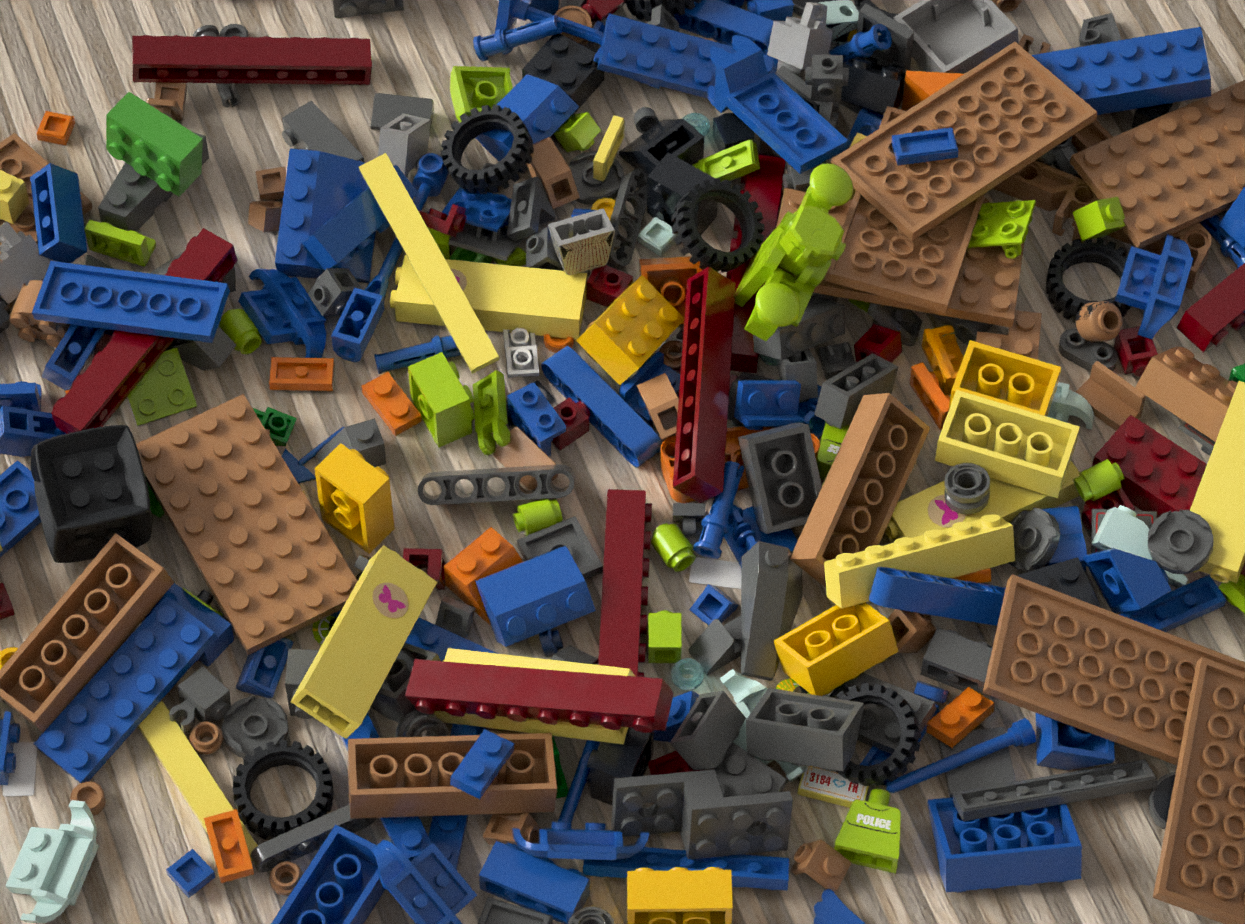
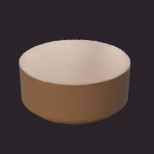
M82 782L71 793V800L85 801L93 816L100 813L105 806L106 798L104 791L95 782Z

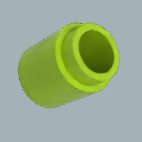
M230 309L222 315L219 327L236 344L234 348L236 351H240L242 354H250L258 349L262 342L261 334L243 309Z
M1106 459L1079 472V476L1074 478L1073 481L1078 494L1086 502L1090 499L1095 501L1120 489V481L1124 480V476L1116 462L1111 464Z
M548 498L539 499L517 506V513L513 514L517 531H523L525 536L563 521L561 509L556 498L550 500Z
M665 523L654 530L651 545L667 567L673 568L675 572H680L688 568L695 561L696 556L693 553V546L677 524Z

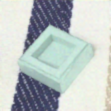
M655 217L638 234L637 242L662 257L675 243L674 239L679 234H672V226Z

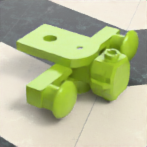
M826 163L817 166L812 171L810 186L805 193L800 207L794 213L788 211L785 214L781 223L751 257L735 292V303L743 307L759 289L756 295L755 307L744 330L765 342L775 333L778 327H785L791 324L797 327L815 287L823 280L831 265V259L837 261L846 247V244L842 242L844 229L833 216L828 214L832 206H841L847 203L853 194L852 180L843 168L835 164Z

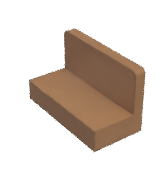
M1099 361L1092 365L1090 378L1076 391L1091 405L1094 416L1115 431L1130 415L1137 419L1141 417L1146 399L1143 393Z

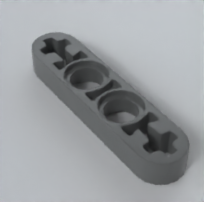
M635 169L623 176L610 219L615 234L606 265L617 270L628 265L632 259L647 206L648 174L641 169ZM626 201L632 204L634 208V214H631L627 210L625 205ZM619 225L626 229L627 238L620 234Z
M348 804L258 845L253 849L250 856L259 872H268L281 862H291L320 849L335 825L355 833L370 826L377 818L350 819V805Z

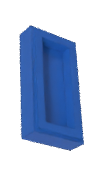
M952 127L892 135L891 143L897 166L958 158V147Z

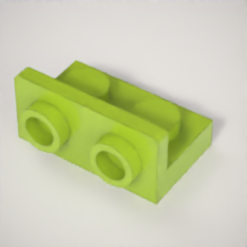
M89 219L85 227L90 251L143 267L146 266L156 247L154 239L143 236L133 230L126 231L116 228L107 222L100 223Z

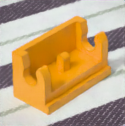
M952 325L924 329L922 349L944 395L951 394L963 360V355L956 342L955 334H950L954 332Z

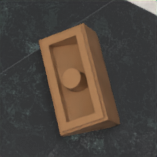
M517 426L510 431V443L504 447L498 445L495 449L496 451L492 454L505 468L556 465ZM558 474L552 477V481L558 477ZM530 475L523 476L520 479V482L528 490H533L538 485L537 480Z

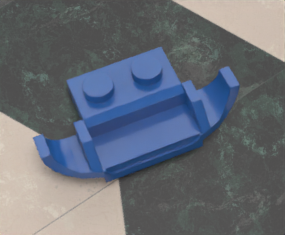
M1168 234L1165 237L1161 255L1131 246L1115 298L1117 302L1144 310L1143 320L1137 335L1153 339L1159 329L1164 324L1170 322L1177 314L1193 262L1188 244Z
M261 268L253 270L249 278L251 280L261 279L264 286L262 290L242 292L238 302L257 327L267 344L293 341L295 345L305 344V358H322L326 344V329L324 325L326 319L320 314L298 278H290L285 273L276 269Z
M552 821L551 828L543 827V829H539V842H529L523 839L519 828H512L513 839L524 852L538 857L556 859L616 860L630 858L644 848L650 834L649 832H641L637 842L631 845H623L622 832L606 829V823L586 822L585 829L572 828V822Z
M382 840L371 850L377 861L378 875L383 888L391 893L416 924H462L456 917V914L472 901L477 894L434 843L428 845L411 861L394 844L387 840Z

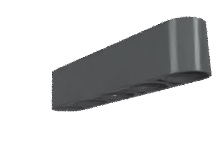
M561 464L431 472L422 478L417 492L422 502L428 505L561 498L572 492L575 484V474L570 467ZM561 473L569 478V485L565 488L554 486L552 477L555 474ZM530 475L537 480L538 485L533 490H526L521 486L520 479L523 476ZM498 477L505 482L506 487L501 492H494L489 488L488 481L491 478ZM467 479L473 484L474 489L469 494H463L457 489L456 483L459 480ZM429 481H435L439 483L442 491L439 495L431 496L425 491V484Z

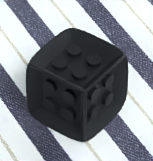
M111 425L67 433L46 439L32 448L31 473L34 479L36 502L47 545L55 562L71 563L94 559L115 533L136 548L149 541L153 525L149 491L137 445L128 426Z

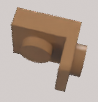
M529 813L492 814L483 834V839L490 845H494L496 841L503 844L513 843L517 845L513 839L512 828H519L524 840L539 842V829L541 828Z

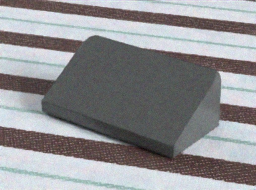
M375 93L371 129L380 130L381 127L401 114H408L431 119V130L434 102L428 98Z

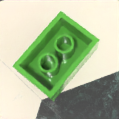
M128 92L107 113L106 150L115 159L123 160L132 166L138 174L146 175L157 182L163 190L171 191L180 197L202 173L203 138L139 97Z

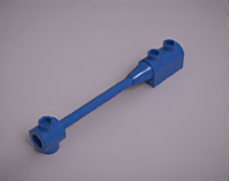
M434 153L425 154L420 158L419 168L412 181L413 186L419 192L415 196L413 203L417 210L422 211L428 196L436 197L440 194L449 176V172L443 163V158ZM395 237L378 275L372 279L364 290L354 287L331 335L334 352L344 360L351 362L361 360L385 310L384 302L389 284L388 280L403 251L397 237Z

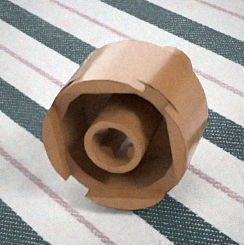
M31 280L28 286L24 283L10 314V322L19 330L17 335L21 339L35 342L36 338L46 340L47 344L57 348L71 324L35 320L32 310L43 281Z

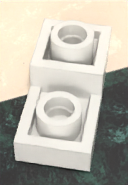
M516 328L511 333H508L510 330L503 329L508 378L539 376L535 333H530L529 335L528 331L523 328Z

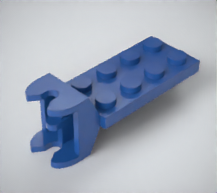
M740 35L732 36V48L736 53H728L725 49L716 46L710 48L709 56L712 63L716 66L715 86L708 87L707 96L710 103L721 113L730 109L799 174L848 149L849 140L775 73L771 72L768 74L762 49L750 39Z

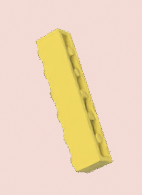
M987 514L976 521L957 522L950 528L928 530L923 535L917 537H902L896 539L894 543L883 546L872 545L867 547L865 551L854 554H839L835 559L824 561L827 598L841 609L868 602L878 567L955 578L1015 561L1013 525L999 515Z

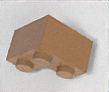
M1015 310L1012 328H1007V335L977 331L976 342L1038 360L1042 313Z

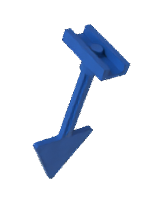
M499 0L495 33L500 28L513 29L517 18L523 21L528 19L536 22L551 17L553 14L531 7V4L520 0ZM558 17L562 23V32L601 44L602 46L603 32ZM601 46L594 55V62H599Z

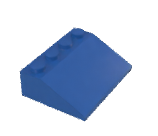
M290 149L275 257L277 271L291 277L315 279L323 274L325 270L302 242L368 187L359 170V166L365 164V162L322 151ZM376 231L370 235L373 241L361 251H358L357 248L352 250L349 254L353 258L341 267L349 268L357 282L370 283Z
M953 797L928 800V811L939 871L946 893L987 888L998 889L1000 887L1017 885L1030 886L1037 883L1066 882L1068 880L1081 879L1082 845L1067 804L962 821L953 803Z

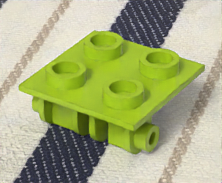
M1018 200L983 203L968 248L1002 246L1005 256L1015 259L1022 252L1021 244L1026 240L1028 225L1032 222V213L1036 201Z
M177 348L163 352L127 396L137 426L197 407Z

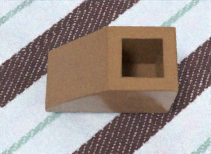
M548 137L532 144L534 147V152L531 154L532 161L527 165L531 177L537 176L541 179L552 208L555 209L580 198L571 170L552 139Z
M666 373L637 385L661 441L663 442L669 437L676 436L679 399Z

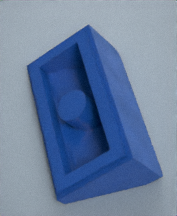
M284 637L248 655L236 689L270 699L273 698L288 658V649L292 648L294 642Z

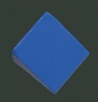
M708 584L689 610L709 626L716 618L721 623L724 622L739 605L719 588Z

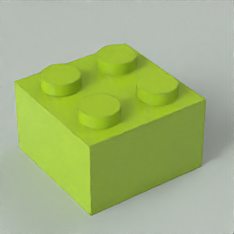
M443 352L408 366L411 402L420 412L422 421L438 448L472 434V420L475 419L470 403L474 402L469 387L467 385L462 386L460 383L459 372L454 362L448 363Z

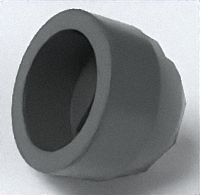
M642 107L634 115L636 129L643 134L659 123L657 114L649 107Z

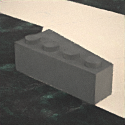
M195 133L203 138V165L209 159L206 136ZM125 162L98 207L100 220L116 228L137 232L155 214L154 209L162 201L167 202L173 193L163 190L157 182L146 175L138 174L132 166Z

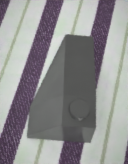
M758 541L742 556L741 675L768 681L774 679L780 662L774 640L791 631L803 596L802 569L790 560L792 552L787 547Z

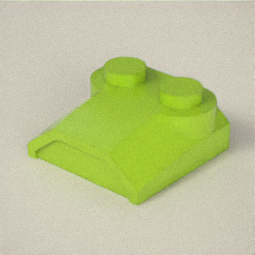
M453 66L451 71L450 94L456 118L460 123L462 122L460 118L462 114L465 113L469 117L471 116L470 110L474 108L482 112V106L489 105L492 110L493 105H497L513 89L510 68Z

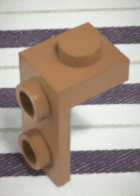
M156 83L154 99L147 98L146 103L174 121H183L187 85L186 83Z

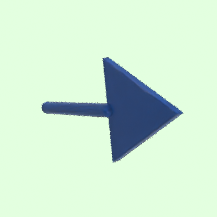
M341 427L299 461L285 448L282 458L298 484L316 479L304 464L312 459L344 427Z

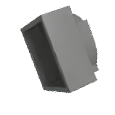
M921 0L893 17L895 21L905 24L914 31L912 57L925 72L965 74L1013 42L1019 45L1018 28L991 0Z

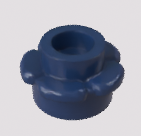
M549 629L538 634L546 657L564 648L558 629L553 631Z

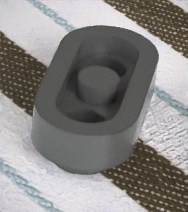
M1075 328L1068 329L1062 333L1058 349L1064 358L1090 372L1092 365L1096 361L1114 371L1118 354L1111 345L1103 341H1087L1080 336Z

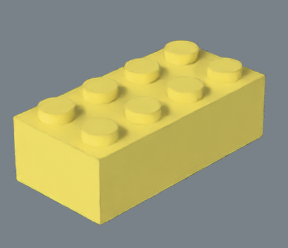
M956 390L938 439L935 461L950 466L961 463H973L984 468L990 478L1058 498L1076 447L1080 426Z

